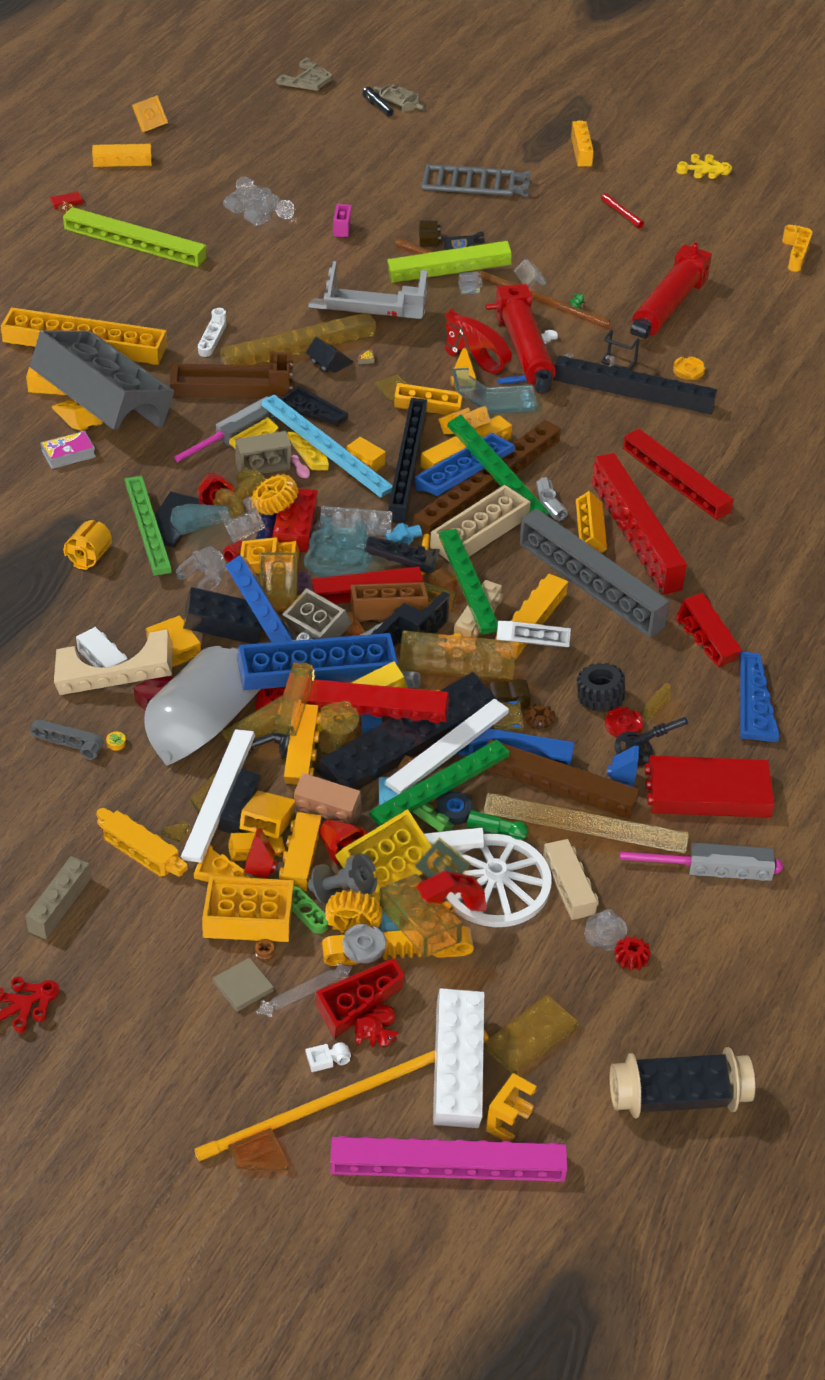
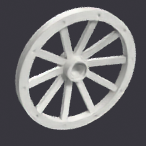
M483 834L484 847L481 850L487 863L463 854L471 849L453 851L464 862L480 868L478 870L463 871L462 874L480 877L477 881L481 886L485 883L487 884L485 888L486 905L492 889L497 888L504 915L484 914L482 911H471L460 902L462 899L461 893L454 895L450 892L445 898V902L453 904L452 907H455L454 912L462 918L483 926L508 927L531 919L546 904L551 890V872L544 857L530 844L508 835ZM488 845L504 846L506 848L501 857L497 859L493 858ZM513 849L528 857V859L507 865L505 863ZM444 857L441 863L440 872L447 865L451 867L453 864L446 857ZM535 864L542 879L512 871ZM511 879L542 886V890L534 901ZM504 884L529 906L511 914Z

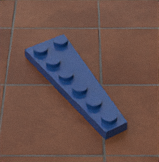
M741 652L740 738L778 742L779 732L773 716V707L770 704V694L767 691V682L759 653Z

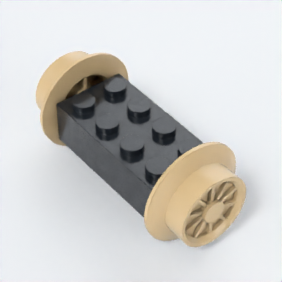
M725 1047L723 1053L719 1055L636 1060L633 1053H629L625 1063L611 1064L610 1092L614 1109L629 1110L635 1119L639 1117L640 1112L728 1107L730 1112H736L739 1102L753 1101L755 1095V1076L750 1057L748 1055L735 1056L730 1047Z

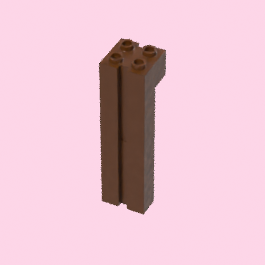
M270 352V365L172 364L170 388L175 391L173 397L263 399L266 396L275 395L281 398L293 389V359H290V353Z

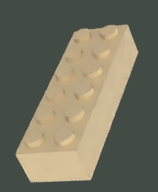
M504 485L431 532L430 548L432 550L434 548L440 549L439 555L448 560L439 539V531L457 529L468 556H471L520 524L522 517L529 514L530 501Z

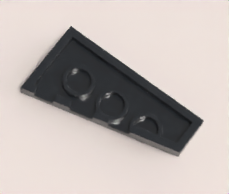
M300 386L295 387L279 398L299 414L335 426L348 419L347 412Z
M370 536L364 552L370 555L386 558L388 561H395L407 567H420L422 572L433 574L440 549L435 548L433 551L425 550L424 546L419 545L417 548L409 547L408 543L402 542L393 544L391 540Z

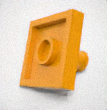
M158 95L132 105L142 133L168 123Z

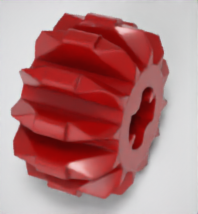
M635 934L632 938L626 935L623 940L619 939L614 949L616 963H620L622 969L628 967L630 972L633 968L640 971L642 967H646L651 957L649 943H644L643 938L636 939Z

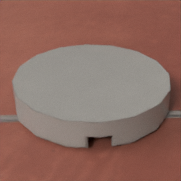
M359 924L346 931L342 948L350 960L357 963H370L383 955L386 939L383 932L377 927L373 926L372 928L367 926V924Z

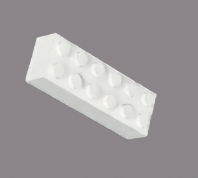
M453 989L439 990L436 1011L433 1125L479 1128L482 1119L484 992Z

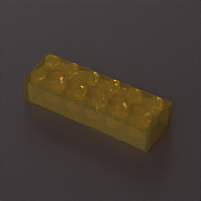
M402 631L399 669L402 671L419 672L422 675L463 678L474 672L480 680L508 682L513 680L516 642Z

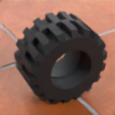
M597 663L584 667L583 671H580L577 676V693L580 704H583L585 708L589 707V710L609 711L611 708L615 709L617 705H621L625 699V675L622 670L616 668L615 665H609V663Z

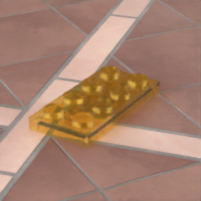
M546 994L485 1041L483 1048L508 1071L517 1075L578 1026V1021Z

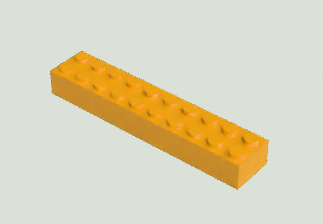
M11 308L1 324L3 342L34 347L36 346L40 330L92 331L132 361L159 365L167 348L166 330Z

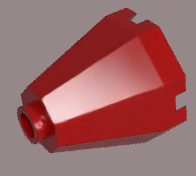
M215 472L207 473L198 487L200 505L210 512H216L215 510L225 511L235 500L233 484Z
M330 819L324 822L319 829L320 839L331 860L337 865H340L335 855L344 847L368 834L361 827Z

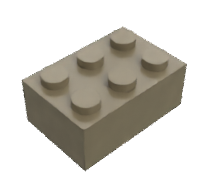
M286 431L235 439V464L240 478L290 469L291 444Z
M307 588L282 614L291 629L298 633H307L311 639L340 637L352 624L344 609Z

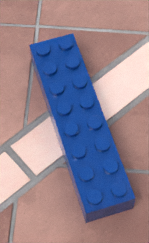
M390 633L239 645L237 654L243 690L289 687L292 685L293 678L336 682L355 681L394 661L398 666Z

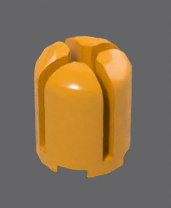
M89 520L84 522L64 544L63 551L65 557H69L74 563V567L87 570L89 567L94 566L111 546V531L100 521Z

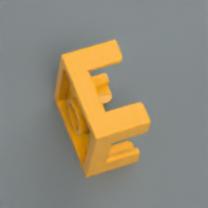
M514 1073L489 1105L486 1131L503 1141L510 1142L514 1140L515 1135L501 1127L503 1122L513 1125L517 1115L528 1119L534 1110L533 1104L519 1097V1089L529 1095L535 1094L537 1086Z

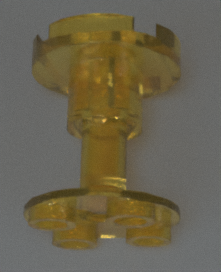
M245 467L237 474L235 493L228 489H219L216 492L213 503L226 515L228 520L240 519L244 515L242 500L252 499L251 497L256 487L260 486L261 482L266 481L264 476L256 469L249 470V467Z
M348 701L331 703L321 708L319 722L325 731L319 737L318 749L324 757L357 738L352 731L358 726L359 714Z

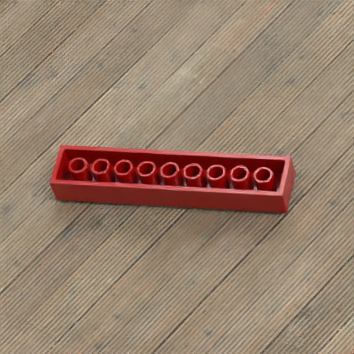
M615 453L595 456V462L592 466L593 477L591 478V485L595 487L599 498H602L606 509L610 511L613 520L617 522L620 531L624 533L626 541L631 544L633 552L638 555L641 564L647 570L648 576L653 579L655 587L660 590L662 595L682 591L687 563Z

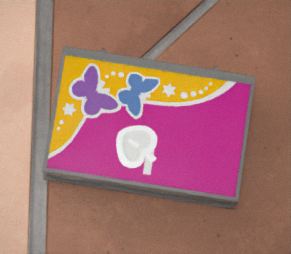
M85 431L41 442L42 453L51 469L96 457L94 454L95 448Z

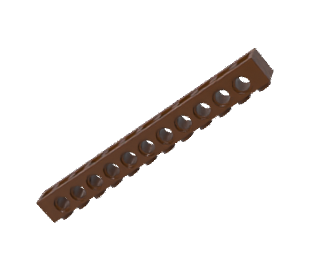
M544 420L532 430L526 432L524 436L517 439L513 443L515 451L503 457L502 460L514 474H517L560 441L561 428ZM484 468L450 488L445 494L439 496L434 502L416 513L413 517V526L419 525L422 535L429 534L431 538L433 530L485 498L500 485Z

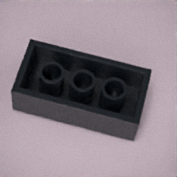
M191 587L185 605L183 629L257 644L262 626L246 599Z

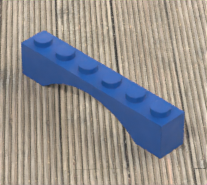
M239 555L225 565L270 641H296L269 601L248 560Z
M489 728L456 753L468 756L486 746L491 739L571 766L575 742Z

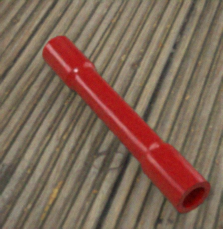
M604 193L601 196V200L619 212L638 229L643 227V220L620 205L609 194Z

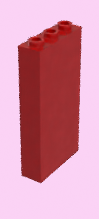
M650 755L649 762L645 763L644 772L645 775H648V778H646V790H649L647 805H651L652 814L772 817L774 798L768 760Z

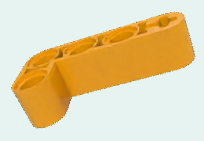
M786 225L784 228L782 241L787 245L793 246L788 263L790 271L798 272L803 266L812 238V230L796 225Z

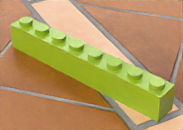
M508 241L387 259L388 273L391 283L420 279L421 270L428 271V278L511 265V250Z

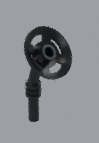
M686 717L667 724L662 723L661 725L654 726L652 730L643 735L632 731L624 732L615 741V752L617 755L623 752L621 741L626 742V750L633 746H639L638 757L641 756L642 759H638L637 766L644 765L649 761V757L653 753L649 740L655 736L658 738L660 735H666L668 731L687 725L688 720ZM644 742L647 744L648 753L644 751Z
M292 720L285 724L281 732L277 731V733H271L254 739L250 750L253 751L254 747L275 741L274 743L278 744L280 758L284 759Z

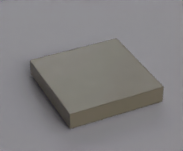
M250 958L213 978L215 986L236 1012L274 991L272 984Z

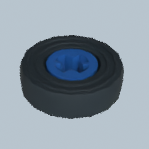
M461 792L444 794L439 799L437 805V813L446 815L449 818L448 821L454 825L467 822L470 811H473L471 798Z

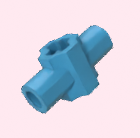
M400 523L393 529V532L385 534V539L391 540L393 544L408 543L409 546L413 538L422 536V531L419 525L408 527V525Z

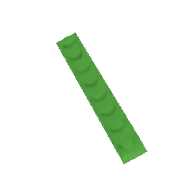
M142 476L125 478V485L153 576L171 573L170 562Z

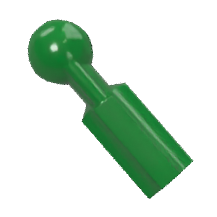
M470 811L467 821L468 828H483V832L508 835L518 840H523L528 835V826L522 821L512 822L503 820L501 817Z

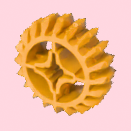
M277 474L275 477L271 476V478L261 482V485L256 487L251 497L255 509L265 516L273 515L274 513L278 514L281 510L284 511L297 498L299 491L296 482L289 475Z
M352 889L350 892L343 890L342 893L336 892L335 895H331L325 908V919L328 920V925L333 926V930H339L340 933H346L348 929L359 924H367V926L372 928L373 926L379 928L383 918L380 902L375 901V897H369L368 893L362 894L360 891L354 892Z

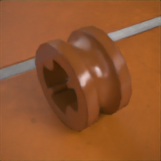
M267 939L258 941L255 945L256 958L260 961L271 960L274 957L273 942Z

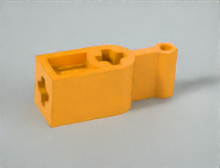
M231 833L228 843L231 861H246L255 833ZM282 836L279 839L267 837L275 851V855L282 857L285 851Z

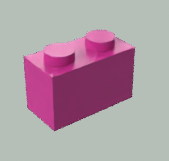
M336 205L333 220V236L348 237L352 205Z

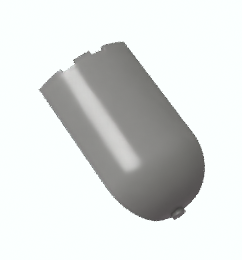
M221 646L203 649L148 703L144 717L146 733L152 747L166 766L186 757L206 744L261 690H243L237 663L238 649L233 647L227 649Z

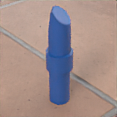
M525 375L497 379L498 384L528 382Z

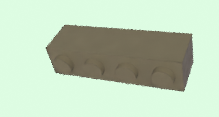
M70 856L25 916L29 933L44 939L49 937L91 880L89 863Z

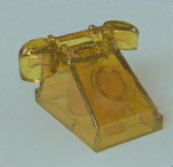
M260 552L259 582L276 611H286L300 596H297V553Z

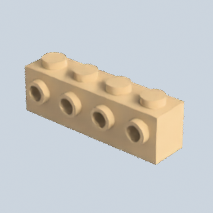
M485 580L481 586L494 613L503 598L501 593L502 585ZM467 606L454 625V633H461L465 640H475L478 638L480 631L469 606Z

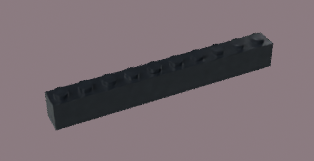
M560 355L555 363L556 373L553 378L554 381L711 415L718 390Z
M411 398L388 506V522L406 523L427 416V399Z

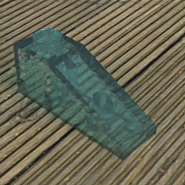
M185 504L172 509L170 522L179 534L183 535L225 521L229 508L218 505Z

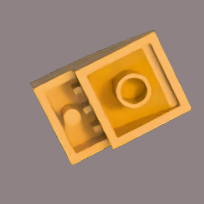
M277 537L242 541L240 555L248 560L255 573L272 576L297 575L299 548L296 541L279 543Z

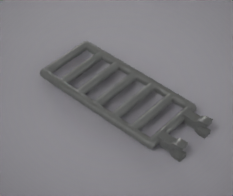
M427 164L421 188L422 190L504 196H512L516 193L528 197L529 191H524V189H529L530 179L525 177H530L531 171L516 173L515 170ZM430 170L439 171L436 185L428 184ZM445 171L453 172L451 186L442 185ZM459 172L467 173L465 187L456 186ZM473 173L482 174L479 188L471 187ZM487 174H496L494 189L485 188ZM502 175H510L508 190L500 189ZM515 181H522L525 184L521 186L515 185Z

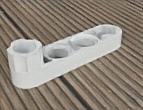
M223 308L212 310V319L198 344V354L202 357L212 355L226 327V311Z

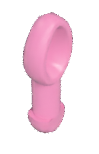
M292 455L291 463L296 466V473L299 477L308 479L310 476L309 468L300 462L297 455Z

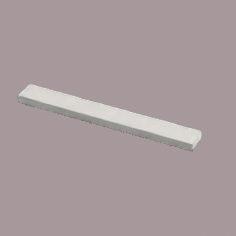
M493 699L388 778L386 786L398 795L413 787L506 716L509 708Z
M235 729L181 855L184 861L202 863L220 821L221 814L255 738L254 731Z

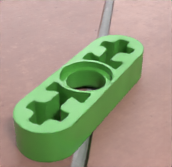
M293 886L292 911L312 932L316 934L326 932L329 925L328 920L325 919V913L299 887ZM302 907H310L312 910L304 913L300 909Z

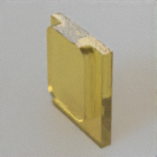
M394 375L375 382V385L390 401L394 402L397 383H406L398 375Z

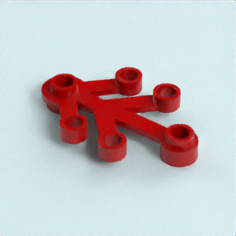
M21 977L13 978L11 980L13 991L21 992L23 990L34 993L29 996L5 993L4 989L0 987V1002L14 1003L0 1011V1021L20 1011L18 1018L14 1019L12 1024L15 1032H24L27 1029L26 1022L32 1004L40 1000L39 1006L33 1010L32 1014L36 1022H43L47 1017L46 1010L49 1002L55 1000L60 992L59 985L52 980L35 984L24 982V979Z

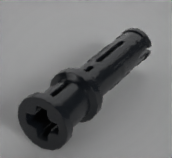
M368 86L363 90L362 96L368 99L371 104H375L388 117L393 115L394 109L384 102L380 95L373 91V88Z

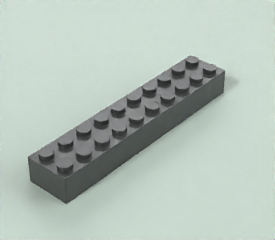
M535 509L522 517L519 545L649 638L665 628L669 601L665 597L655 592L652 588L645 585L540 510Z

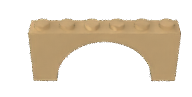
M168 629L150 632L145 646L137 655L124 663L111 667H93L83 663L75 646L56 649L54 684L59 695L171 676L173 642Z

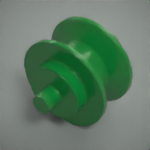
M574 293V299H569L572 305L570 308L581 309V303H586L583 297L585 294Z

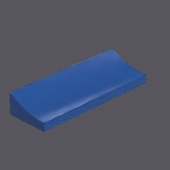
M494 433L483 437L501 459L515 451V446ZM464 448L415 476L416 491H425L438 496L483 470L484 467L467 448Z

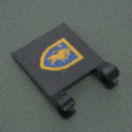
M478 232L468 236L444 237L445 250L475 246L474 241L483 243L484 238L479 237H484V233Z

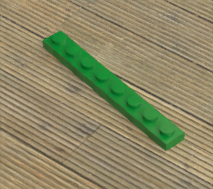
M462 415L448 422L447 426L501 487L506 485L529 500V513L538 509L549 516L548 510Z
M457 529L439 531V539L480 634L497 632L498 622Z
M495 740L370 810L369 816L378 826H381L407 809L411 813L508 758L510 751L498 740Z

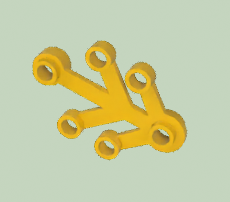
M692 154L691 162L699 165H687L686 162L681 161L676 169V172L679 174H686L688 170H695V178H702L703 175L708 173L709 178L715 179L720 174H730L732 166L727 162L720 163L714 160V156L710 154L705 156V162L699 159V155Z

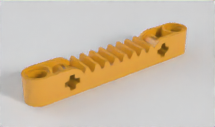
M466 926L383 932L386 939L385 951L382 955L384 960H387L388 955L396 959L398 954L402 959L405 954L412 958L414 953L421 957L424 952L427 957L430 956V953L439 958L469 955L474 950L471 930ZM345 935L328 936L322 941L325 964L329 966L359 964L350 960L344 953L342 944Z

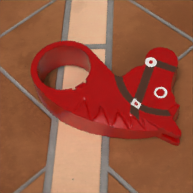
M451 308L449 313H445L448 321L445 325L448 337L444 348L450 356H456L464 347H468L480 367L491 374L499 373L510 363L512 359L510 348L505 340L492 328L470 317L461 316ZM487 348L493 350L498 355L500 363L490 357Z

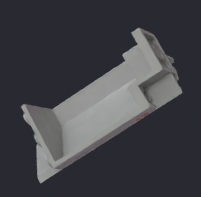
M333 261L332 267L329 268L330 280H327L326 284L328 293L324 294V299L314 298L308 307L422 319L425 313L428 271L421 270L419 287L403 286L402 291H398V295L338 289L337 262Z

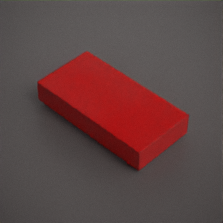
M79 192L52 196L50 197V202L54 209L83 204V199Z

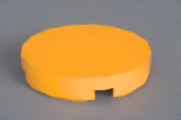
M688 356V358L680 357L673 364V372L679 378L697 380L705 374L704 363L698 358Z

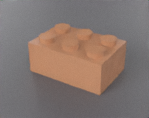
M305 773L302 774L294 792L297 812L321 815V822H326L330 819L356 825L362 811L359 790Z

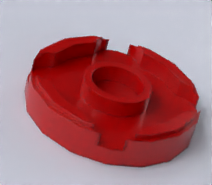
M617 707L608 712L604 725L606 731L617 738L620 734L628 731L641 733L643 718L635 710L631 711L627 707Z

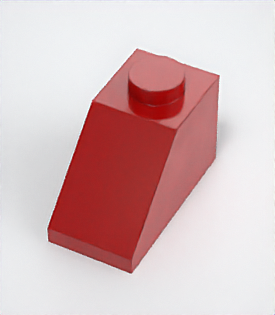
M257 827L245 862L244 872L268 879L270 872L274 873L277 861L274 860L275 851L261 828Z

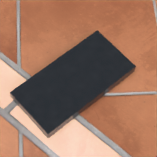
M170 491L155 514L164 545L176 547L201 508L199 498Z

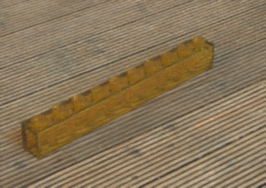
M362 313L220 348L221 363L223 365H259L270 362V352L290 353V357L303 354L307 351L315 337L335 346L376 336V322L369 313Z
M493 792L487 793L484 813L683 854L686 852L689 832Z

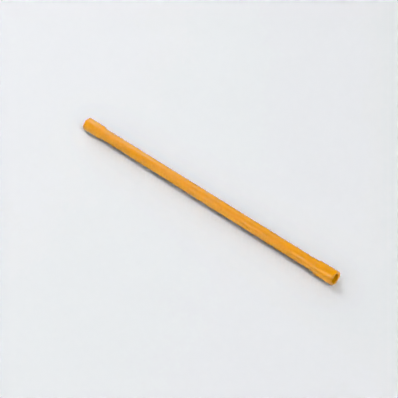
M485 1030L483 1035V1043L488 1041V1035ZM435 1050L222 1139L194 1148L196 1157L199 1162L228 1148L435 1062Z

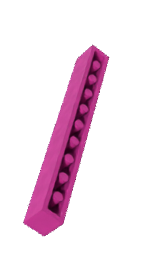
M347 1136L332 1137L330 1174L565 1182L567 1173L566 1144L554 1142L536 1144L534 1142L512 1143L510 1141L489 1142L486 1140L472 1142L465 1140L443 1141L441 1139L419 1140L417 1138L395 1139L392 1137L376 1139L371 1137L349 1138Z

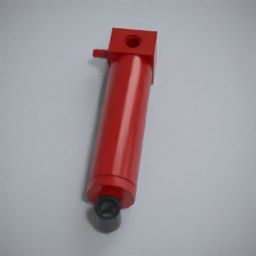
M693 242L692 246L684 244L675 254L672 269L634 313L630 334L643 339L655 335L693 288L700 289L707 281L712 253L698 249L697 242Z
M527 284L496 286L495 303L486 304L485 309H495L494 313L499 325L506 326L528 383L535 386L536 391L547 393L551 390L552 379L555 376L556 370L531 310L532 295Z

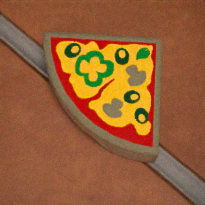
M372 349L366 350L359 355V365L374 364Z

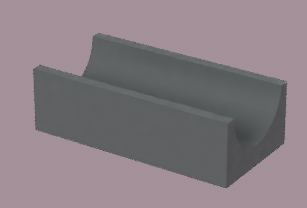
M40 330L30 368L112 429H119L121 422L132 409L157 427L164 426L175 392L173 389L92 331Z

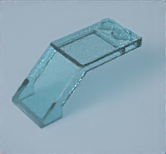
M469 368L452 369L456 392L478 407L486 406L488 414L537 411V401L533 385L487 388L469 375Z

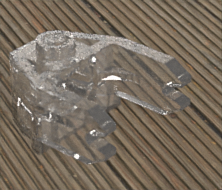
M209 546L199 551H193V555L179 565L175 571L178 574L177 578L179 580L185 579L199 568L208 576L200 581L196 588L211 591L220 584L227 569L224 556L215 548Z

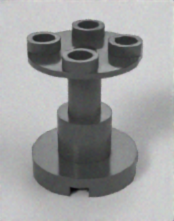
M356 854L348 857L345 868L341 869L338 875H335L328 865L320 864L315 866L308 886L310 891L314 892L321 905L326 906L331 895L339 892V887L345 890L352 889L354 892L360 891L362 894H372L377 887V878H374L373 871H376L372 860L367 855Z

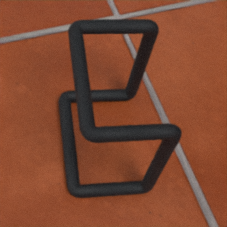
M610 330L604 338V341L608 342V351L601 359V362L616 368L631 370L637 362L640 339L637 338L632 346L612 341L613 330ZM612 344L630 350L636 346L634 361L628 368L605 361L611 352Z

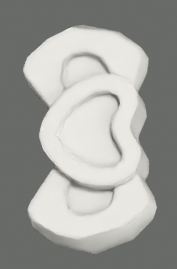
M553 330L545 331L542 334L545 344L551 342V339L557 340V332Z

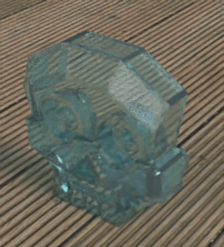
M326 516L321 517V529L312 532L309 550L304 557V566L320 578L366 573V566L372 559V555L364 552L368 540V535L366 534L367 523L363 521V527H361L362 521L356 523V529L332 526L331 517L328 516V522H326Z

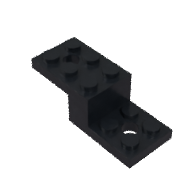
M443 591L423 611L403 603L394 610L388 619L386 618L379 628L374 629L372 634L390 633L393 647L400 643L418 652L448 622L450 594Z

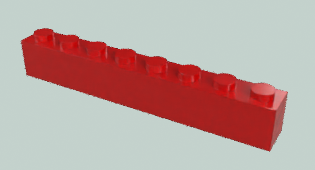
M640 428L624 436L623 450L715 520L732 512L734 502L732 497Z
M293 678L289 695L292 707H294L295 703L318 705L319 712L324 710L333 711L338 714L348 712L354 715L368 714L374 717L389 716L393 719L410 718L413 721L430 720L433 723L447 721L450 702L448 692L304 678Z

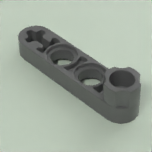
M35 720L29 729L35 738L80 749L81 755L88 760L97 758L104 745L103 738L97 734L44 720Z

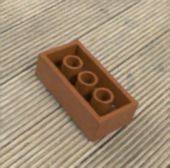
M424 582L351 585V609L354 621H384L403 603L420 611L428 607V595Z

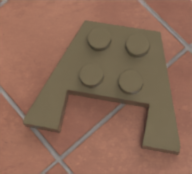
M306 57L299 62V67L306 69L296 78L282 74L276 79V84L318 91L333 80V74L324 68L317 67L315 62L311 63L310 59Z

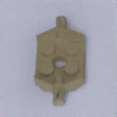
M391 83L383 88L377 85L374 87V91L379 93L381 99L383 98L386 101L402 106V112L414 109L425 110V106L419 104V94Z

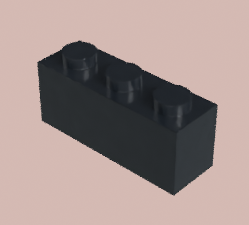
M241 769L221 814L219 830L230 834L239 833L242 809L257 792L261 775Z

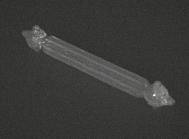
M338 963L336 964V970H329L274 997L270 1003L265 1002L264 999L261 1001L260 1008L256 1011V1014L270 1017L273 1010H279L336 982L339 977L346 979L352 966Z

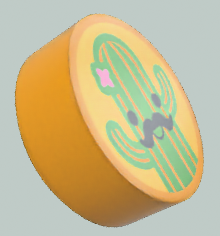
M118 731L109 733L106 737L107 747L114 751L123 749L126 746V736Z

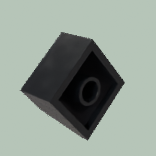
M318 337L314 338L305 352L310 356L309 360L315 364L320 363L319 367L326 372L330 370L336 373L352 365L354 362L338 349Z

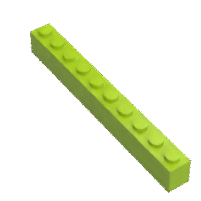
M73 207L63 216L64 229L196 267H199L206 259V245Z

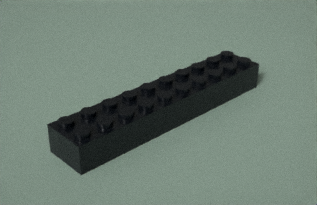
M471 672L440 690L448 692L450 699L446 722L433 723L430 720L413 721L410 718H391L320 758L317 772L324 780L359 790L421 754L455 729L458 723H463L493 699L497 700V698L474 672Z

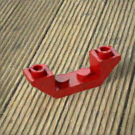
M443 871L416 886L421 894V898L427 903L441 904L450 892L461 893L460 896L464 900L465 906L471 911L485 912L487 909L485 891L474 876Z

